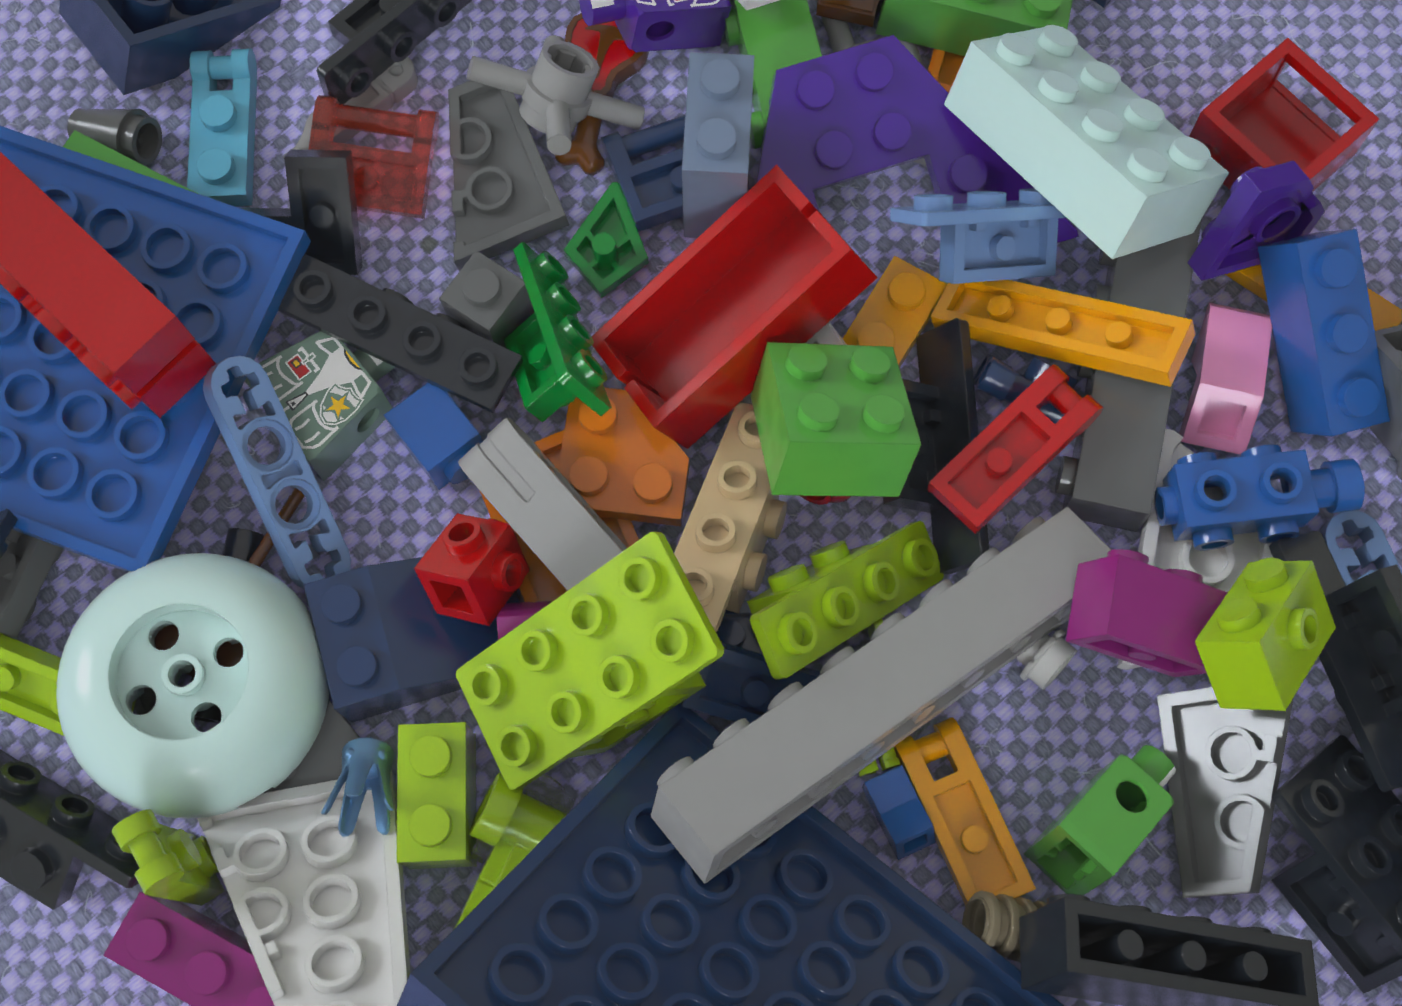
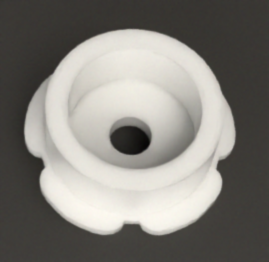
M1064 630L1056 631L1052 637L1049 635L1043 637L1017 657V660L1025 666L1020 673V678L1023 681L1029 678L1044 690L1067 666L1077 650L1063 639L1066 634Z

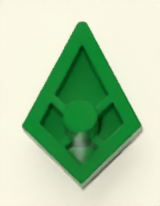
M618 182L611 183L563 250L565 257L601 299L649 264L647 253Z

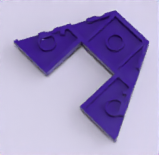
M894 35L776 70L773 75L756 183L777 164L818 210L814 191L922 158L925 159L934 193L953 195V204L967 203V192L972 191L1006 192V201L1019 200L1020 189L1034 188L944 105L949 93ZM1058 218L1057 244L1079 237L1076 228L1066 218Z

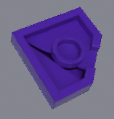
M1295 161L1267 168L1254 167L1239 176L1230 188L1231 196L1218 216L1203 229L1201 234L1203 239L1187 262L1200 280L1204 281L1259 265L1261 263L1258 246L1309 234L1325 212L1321 202L1312 192L1314 187L1310 179Z

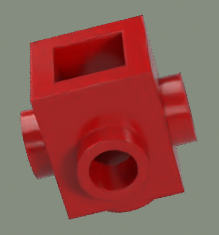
M459 513L454 516L414 567L437 614L490 626L530 571L518 544L517 537L509 523L493 518L484 519Z

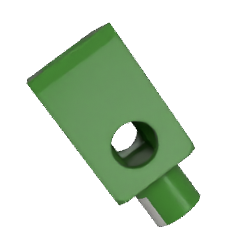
M1150 745L1142 746L1132 759L1126 755L1119 754L1084 786L1025 851L1024 855L1066 894H1087L1118 872L1174 804L1172 796L1163 788L1176 772L1174 764L1163 752Z

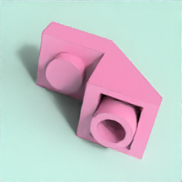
M1209 302L1191 359L1197 377L1179 432L1184 437L1181 440L1182 442L1239 455L1247 450L1264 398L1272 333L1270 315Z

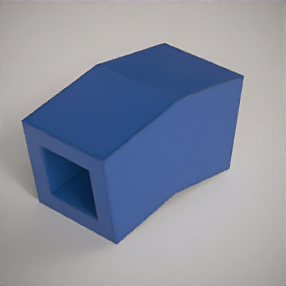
M903 765L864 782L862 789L898 860L936 843L934 826L922 806Z

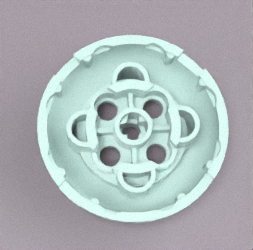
M190 553L164 557L152 561L135 571H129L106 587L88 605L73 627L64 646L57 676L56 699L61 728L68 746L79 765L93 781L118 800L139 810L151 809L155 815L189 819L210 817L236 810L238 806L258 797L271 787L276 788L298 767L318 736L325 717L330 690L311 613L293 590L267 570L250 562L219 554ZM175 625L179 631L176 644L167 650L156 649L154 640L158 632L166 626ZM227 641L231 644L240 642L244 650L240 662L231 667L219 665L216 654L220 645ZM194 667V680L189 685L180 687L178 681L183 673H190ZM144 687L153 689L156 694L154 708L146 714L135 715L131 710L132 702L144 693ZM213 705L218 706L222 714L221 722L206 732L198 731L194 723L195 714L199 711L207 710Z

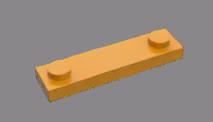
M1012 280L959 284L948 283L930 316L934 328L955 318L967 321L971 340L1168 387L1172 386L1195 337L1192 319Z

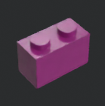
M1110 550L1107 553V557L1078 564L1066 642L1172 677L1207 674L1195 640L1228 592L1203 584V576L1196 572L1183 569L1163 570L1149 565L1148 556L1132 550Z

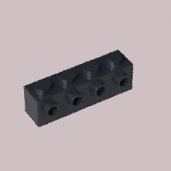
M1077 894L1051 896L1047 898V905L1019 917L1022 990L1122 1006H1319L1311 940L1272 934L1271 930L1261 927L1238 928L1216 924L1211 919L1205 917H1177L1154 913L1150 908L1144 906H1115L1093 902L1090 898Z

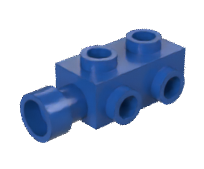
M1270 444L1245 450L1241 453V457L1217 459L1216 453L1200 452L1178 459L1177 464H1174L1162 480L1164 487L1156 488L1154 505L1159 524L1161 526L1171 525L1174 542L1192 540L1195 550L1209 551L1232 545L1235 542L1233 535L1257 532L1260 543H1273L1285 537L1296 538L1300 535L1299 527H1304L1320 512L1319 508H1325L1329 513L1361 509L1365 497V486L1360 466L1354 459L1325 461L1321 464L1320 469L1310 470L1306 449L1282 452L1281 446ZM1280 479L1283 493L1276 491L1272 487L1270 480ZM1220 487L1223 492L1220 501L1210 499L1205 494L1204 488Z

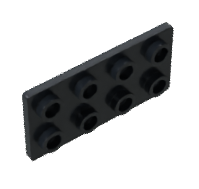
M1340 735L1328 743L1272 794L1273 802L1311 846L1313 851L1284 867L1271 881L1364 994L1402 975V802L1392 790L1384 793L1379 789L1371 770L1364 761L1363 754L1354 747L1346 736Z

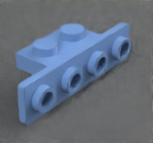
M1035 188L1020 189L1019 200L1006 201V192H967V203L953 204V195L917 194L914 195L913 206L890 208V221L917 226H941L939 281L959 284L1055 276L1058 218L1067 217Z

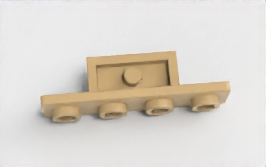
M743 402L736 405L674 552L715 632L718 631L725 610L739 613L747 591L757 592L759 590L767 565V554L762 553L768 537L778 539L787 511V502L779 500V495L771 494L753 405Z

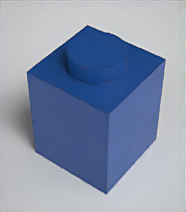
M426 383L384 414L395 435L438 490L450 482L458 484L468 479V476L459 466L458 461L477 443L481 444L483 440L480 433L446 391Z

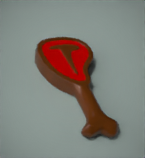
M580 13L573 17L566 30L565 42H570L583 48L597 60L599 70L591 88L592 92L613 98L618 85L639 72L646 64L649 51L634 52L629 49L615 21L588 26ZM587 115L585 119L578 122L575 136L571 140L570 151L564 155H555L556 161L562 166L578 165L587 175L599 173L605 166L604 158L597 146L602 119Z

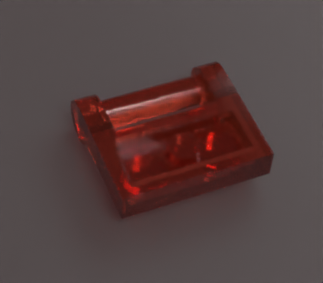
M318 95L314 106L308 150L352 151L357 210L425 219L434 148L439 132V112L419 109L418 114L414 115L339 104L337 97ZM337 128L414 138L412 153L333 142L334 133Z

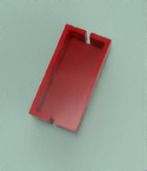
M0 152V284L131 410L142 401L161 418L216 363L163 303Z
M776 164L591 336L594 341L592 346L615 377L626 384L624 389L651 425L659 432L689 449L752 392L767 342L806 343L878 277Z

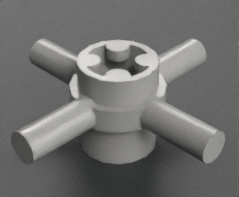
M553 35L545 39L536 65L530 67L527 72L476 56H472L469 63L467 80L522 96L523 100L519 108L521 117L527 124L546 134L547 148L554 155H564L570 151L572 145L571 133L574 132L577 122L585 119L587 115L636 130L640 129L644 119V107L592 92L591 88L599 70L597 60L583 48L570 42H565L560 36Z

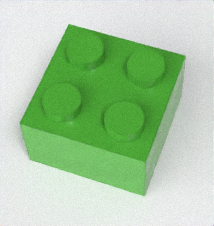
M767 342L752 390L751 401L771 494L899 497L920 449L921 441L893 347Z

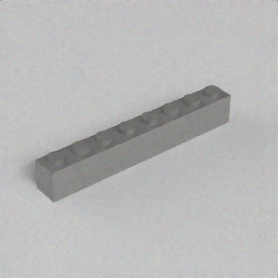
M1066 507L1047 521L1041 516L1034 518L1017 533L1011 546L1002 552L993 547L978 557L969 567L967 576L955 584L949 579L937 584L925 595L920 602V608L907 617L898 612L887 618L873 632L871 641L855 652L851 646H848L837 652L822 667L820 671L821 676L804 687L800 682H794L784 688L770 702L767 708L768 712L752 723L743 718L731 724L717 737L713 744L714 749L696 761L687 756L675 762L657 781L658 789L651 818L703 883H707L1032 647L1040 639L1069 620L1078 564L1107 557V553L1111 549L1069 507Z

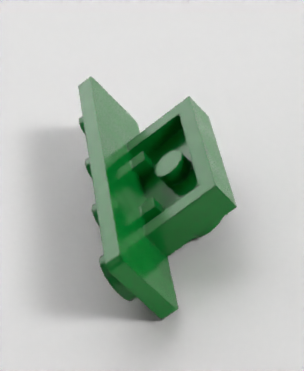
M522 241L513 251L534 313L504 339V343L507 349L522 355L523 358L515 378L524 407L543 423L560 407L569 405L577 397L598 415L603 416L612 408L603 385L608 377L604 369L591 354L590 347L594 344V341L577 317L581 307L566 288L565 281L569 279V276L564 267L549 252L543 251L538 255Z

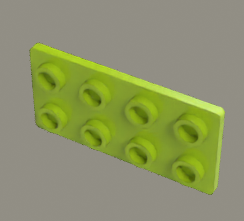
M649 532L457 669L456 678L510 790L524 788L568 758L605 753L704 688L706 685L699 671L722 657L724 647L665 535L662 532Z

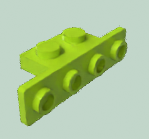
M920 520L909 523L874 544L848 549L846 541L829 544L809 554L812 562L810 566L805 567V564H799L771 575L767 578L770 588L747 601L752 613L750 624L772 677L776 680L788 678L944 578V574L940 573L937 551L931 542L924 522Z

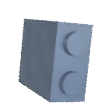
M689 52L682 159L684 237L698 238L747 192L754 55Z

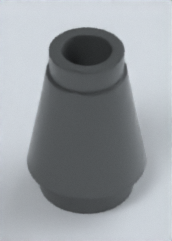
M78 108L71 113L68 120L67 131L69 137L76 130L143 165L152 163L157 158L162 146V130L158 121L149 117L142 109Z

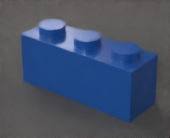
M1357 229L1316 232L1258 246L1291 432L1332 437L1389 422L1390 418Z

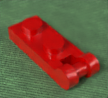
M1056 364L1045 370L929 482L928 490L974 534L985 526L1076 436L1083 433L1104 409L1090 394L1082 397L1068 385L1070 377ZM1050 403L1064 416L1055 424L1039 410L1042 406Z

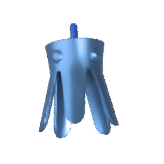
M372 737L357 738L346 743L342 749V772L321 811V814L325 815L330 811L338 793L346 782L338 823L339 834L342 837H347L353 832L367 790H372L377 830L382 835H387L389 832L390 811H394L390 772L395 759V752L390 745Z

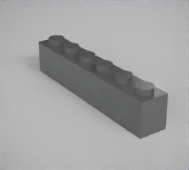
M1202 219L1192 234L1115 259H1111L1104 251L1100 250L1098 264L1108 266L1105 285L1096 284L1092 298L1185 318L1193 269L1187 262L1197 248ZM1078 365L1077 376L1087 378L1084 397L1090 394L1104 409L1083 433L1076 436L1073 456H1063L1056 479L1055 493L1065 495L1063 509L1069 507L1083 521L1137 532L1151 515L1173 384L1171 387Z

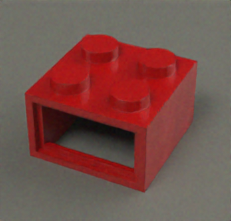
M1286 38L1201 111L1189 137L1203 143L1209 149L1210 157L1229 172L1223 182L1229 190L1239 176L1254 167L1267 168L1295 161L1310 179L1314 187L1313 192L1356 154L1380 119L1295 43ZM1286 63L1349 117L1355 125L1340 136L1277 80Z

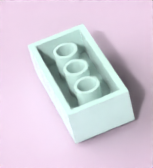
M1047 25L1042 28L1006 33L1001 36L971 41L944 103L954 115L1111 259L1192 234L1229 174L1226 169L1210 157L1211 153L1203 143L1184 135L1165 118L1164 111L1157 104L1138 96L1121 81V76L1117 70L1106 63L1097 61L1078 45V39L1072 32L1056 25Z

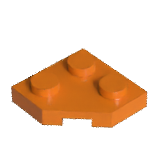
M605 388L612 408L603 416L598 415L576 397L568 405L558 466L560 473L599 517L681 527L690 468L689 457L674 440L651 425L626 390Z

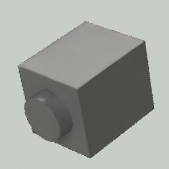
M477 250L439 297L446 315L463 324L468 331L506 348L504 339L534 313L524 280Z

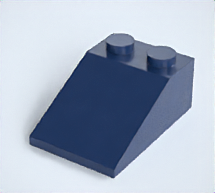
M60 0L59 14L121 93L126 95L175 79L190 69L189 60L192 51L211 50L215 52L278 9L281 0Z
M422 557L367 565L304 584L334 710L352 723L461 690L456 678V671L498 641L497 616L490 626L437 614L414 569ZM517 590L514 591L506 603L520 602Z

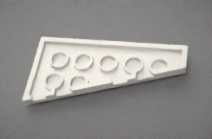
M392 770L390 772V785L394 811H390V829L387 835H382L377 830L372 790H367L353 832L347 837H342L339 834L338 823L346 782L338 793L330 811L326 815L321 814L337 780L262 793L258 797L238 806L236 810L220 815L197 818L274 1006H397L411 971L403 865L397 863V786Z

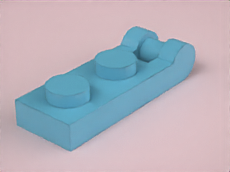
M251 48L232 49L231 55L214 56L211 50L192 51L189 60L192 77L187 188L200 195L232 206H250L253 201L257 63L255 54ZM233 79L232 90H217V80Z

